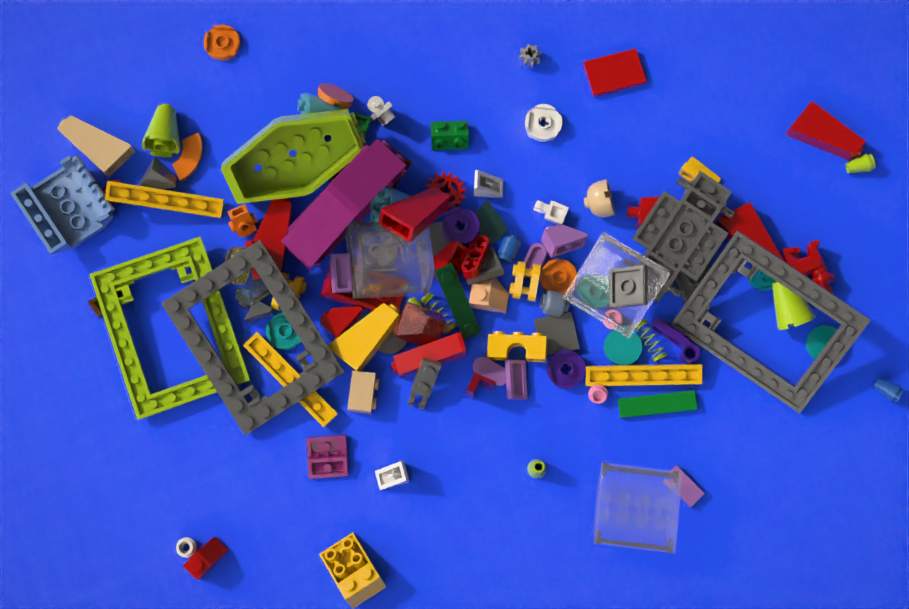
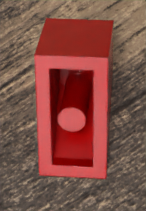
M454 240L433 257L427 274L437 279L434 270L452 263L458 276L468 248Z
M360 306L332 308L330 311L327 310L323 313L319 323L322 328L337 339L364 312Z
M213 537L198 549L183 567L196 580H202L229 550L216 537Z

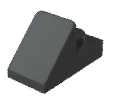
M238 291L235 296L239 306L247 310L250 307L244 319L246 323L272 316L275 312L273 308L241 291Z

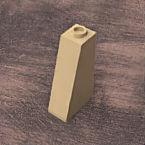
M71 115L63 119L57 127L60 133L108 178L135 153L129 143Z

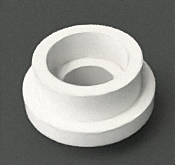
M188 537L180 539L176 545L178 555L184 558L191 557L197 548L195 541ZM185 544L190 545V549L187 552L183 549Z

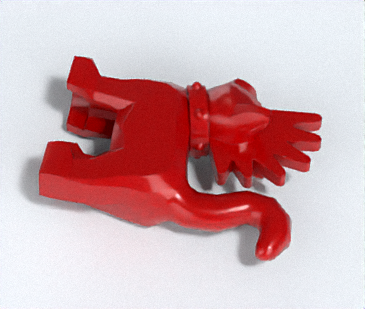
M819 240L812 241L807 245L808 256L801 259L798 255L800 252L799 246L795 248L788 247L782 250L786 263L806 276L812 275L813 281L833 293L829 284L834 281L835 277L827 271L828 267L825 266V262L818 252Z

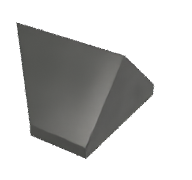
M154 156L138 186L156 189L174 188L177 184V178Z

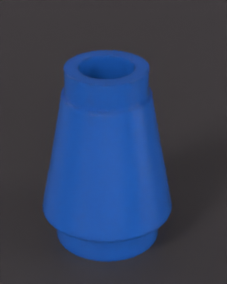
M878 378L873 386L886 399L895 403L898 402L904 392L900 385Z

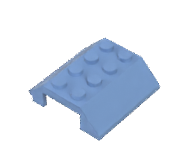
M79 155L67 156L59 161L63 167L31 187L28 183H25L10 193L51 255L74 249L105 229L114 217L113 211L115 208L110 201H105L104 192L97 183L94 184L96 180L87 168L84 169L85 164Z

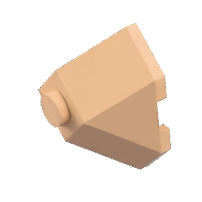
M494 277L472 284L469 304L474 309L506 313L509 294L499 280Z

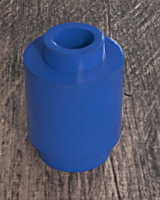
M514 235L504 237L497 253L500 261L507 264H512L515 261L522 245L518 237Z

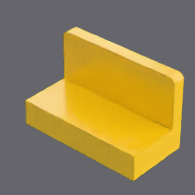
M691 157L678 172L688 182L694 180L700 171L718 183L721 180L718 175L694 157Z

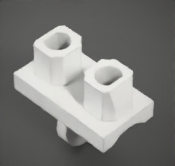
M373 96L368 100V109L374 112L369 116L372 118V121L377 118L380 124L384 126L395 118L389 109L392 107L390 102L384 105L383 100L378 96Z

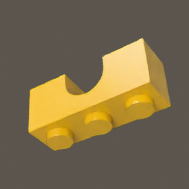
M494 331L493 334H488L487 358L495 361H507L510 350L520 346L526 350L527 362L547 363V336H543V333H532V336L524 335L522 332H513V335H505V332Z

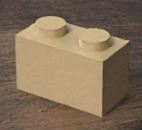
M352 371L347 408L349 412L372 414V409L376 410L377 398H374V392L379 388V379H376V373Z

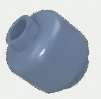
M549 290L546 294L542 295L540 308L546 315L561 317L564 312L568 311L569 301H567L564 293Z

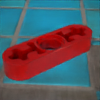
M476 236L471 242L461 265L463 277L473 279L480 274L490 249L487 236ZM476 255H479V256H480V257H478V258H471V257L476 256Z

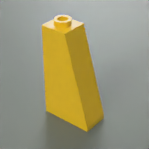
M385 303L381 304L328 345L329 348L356 371L362 372L402 319V316L398 314L400 310L392 304L389 306Z

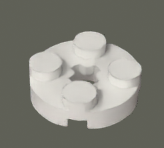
M539 104L526 115L525 129L528 136L534 140L541 142L554 140L561 131L562 117L551 105ZM542 119H546V123L549 124L545 125V127H542L538 122H541Z

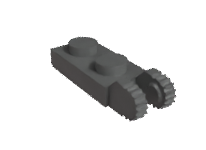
M425 357L422 358L411 387L408 406L414 404L415 396L418 394L422 396L419 402V409H424L427 398L430 397L441 369V362Z

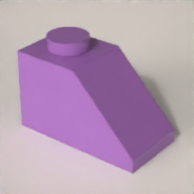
M559 224L544 229L541 241L552 258L584 247L588 235L582 231Z

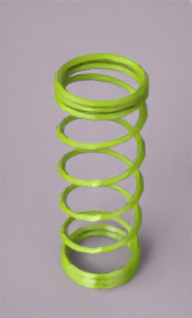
M430 292L421 299V302L425 303V307H431L429 313L437 312L436 316L444 307L430 312L439 302L437 301L432 305L426 306L428 301L434 297V293ZM448 313L436 319L434 316V320L442 318L439 321L438 326H443L446 324V326L443 328L444 334L449 333L457 326V324L452 323L447 327V325L450 322H452L453 319L440 325V322L448 315Z
M643 319L634 324V327L638 328L637 332L647 330L641 335L640 338L645 339L650 337L644 343L645 346L654 344L648 350V352H654L659 350L652 356L653 361L656 362L667 356L666 352L658 355L657 357L653 358L656 354L663 350V347L650 351L656 344L659 343V341L646 344L656 334H652L650 336L642 338V336L645 333L652 329V327H649L647 329L638 331L639 328H641L644 324L648 323L647 319Z

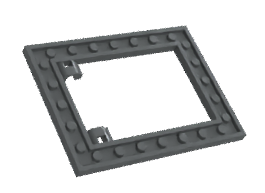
M737 230L670 326L681 330L689 339L800 414L871 319ZM747 261L753 265L751 269L744 266ZM759 269L841 324L796 385H793L714 331L721 319L708 311L711 307L710 302L731 273L734 275L738 271L751 280ZM705 320L711 323L709 327L703 323Z
M261 240L161 303L244 435L249 434L345 372ZM253 268L256 269L307 349L295 357L304 370L299 374L300 377L270 397L266 395L263 398L253 384L243 391L240 390L190 311L192 307ZM310 355L314 362L309 363L306 357ZM250 394L253 401L248 402L245 396Z

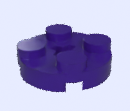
M463 207L450 209L442 220L441 229L443 236L449 242L455 240L462 245L471 243L479 231L477 215L470 209H463ZM457 222L466 225L463 228L464 230L461 231L455 228L457 227Z
M561 350L549 358L546 372L549 380L555 386L569 389L576 387L582 381L586 373V366L583 358L571 350ZM563 364H566L567 367H571V370L568 371V375H565L564 372H561Z

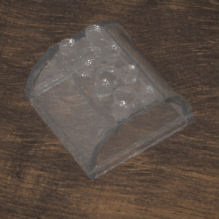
M353 220L346 227L345 235L347 252L350 253L353 298L428 294L434 276V260L429 227L411 242L385 229L376 221L360 222Z
M602 232L563 296V299L630 338L671 272L612 238L610 234ZM639 265L648 266V305L610 308L609 269Z
M602 462L596 491L593 544L675 554L682 472Z

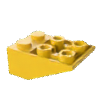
M353 532L319 554L344 599L352 609L386 588L385 583Z

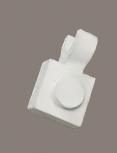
M537 200L533 210L538 213H544L545 220L559 225L563 223L569 207L552 200L549 205Z

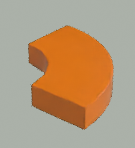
M199 132L181 140L183 145L182 154L172 164L181 182L189 178L196 171L201 160L203 143Z

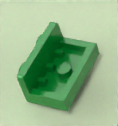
M468 121L431 122V149L433 151L469 149Z

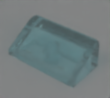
M252 278L235 290L240 297L251 305H255L270 294L262 279L254 280Z

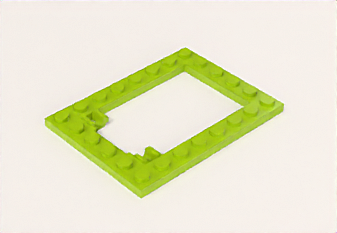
M201 236L89 274L137 420H142L217 393L209 378L205 375L151 394L122 308L123 304L134 301L129 285L135 284V280L171 268L172 271L177 269L180 280L184 284L193 280L196 281L212 271ZM191 268L192 273L187 275L185 269ZM219 290L202 302L222 361L237 385H241L251 380ZM122 291L123 297L119 298L117 292Z

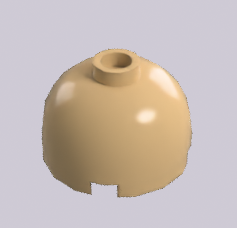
M605 179L593 183L587 190V197L584 198L586 209L590 208L592 214L596 217L614 216L615 207L612 202V193L608 180Z

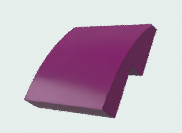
M346 434L306 438L309 479L348 476Z

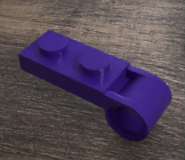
M656 317L649 327H652L654 331L681 349L679 359L682 363L692 364L700 356L699 348L691 343L681 330H674L669 326L668 321ZM686 350L693 352V359L686 357Z

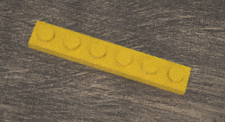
M107 181L105 201L221 218L224 200Z
M258 332L243 345L283 387L300 377ZM316 391L299 401L323 428L338 415Z
M702 364L586 366L585 373L586 386L702 384Z

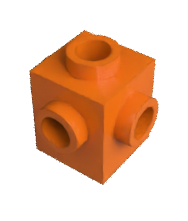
M245 204L227 211L231 222H228L233 233L237 232L239 238L249 236L257 231L254 225L257 223L254 213H249Z

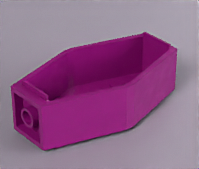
M377 139L370 147L366 145L287 229L288 234L281 241L283 246L310 271H313L317 266L321 268L320 263L371 211V201L387 185L392 187L401 176L406 177L405 159L398 153L395 155L391 152L390 145L384 140L381 142Z

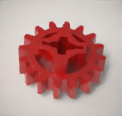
M442 172V176L436 173L435 180L430 178V184H426L427 190L435 187L444 192L448 187L446 194L450 196L449 201L452 200V202L448 203L446 213L449 208H455V205L461 207L460 200H465V196L462 194L466 192V189L462 188L464 182H458L459 176L453 178L451 172L448 176H446L445 172ZM452 184L455 185V187L457 188V191H456V189H453Z

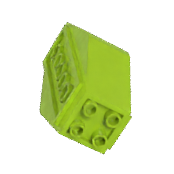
M348 109L281 116L271 121L222 162L221 171L236 203L300 197L313 193L351 162L364 148L363 145L366 144L362 131H357L356 129L359 125L354 112L350 113ZM326 135L331 136V140L329 142L324 140V137ZM290 150H295L297 154L291 156L289 152ZM255 165H261L262 169L260 171H256L254 168Z

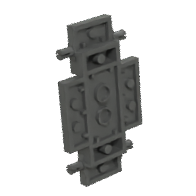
M701 171L690 183L681 176L676 183L685 188L684 195L680 201L665 191L661 194L632 238L633 241L646 248V252L638 261H635L628 255L623 261L629 266H648V297L657 303L667 292H670L677 298L682 291L673 286L674 279L679 272H682L696 282L728 235L726 231L715 225L713 221L719 213H723L729 218L735 213L725 206L732 191Z

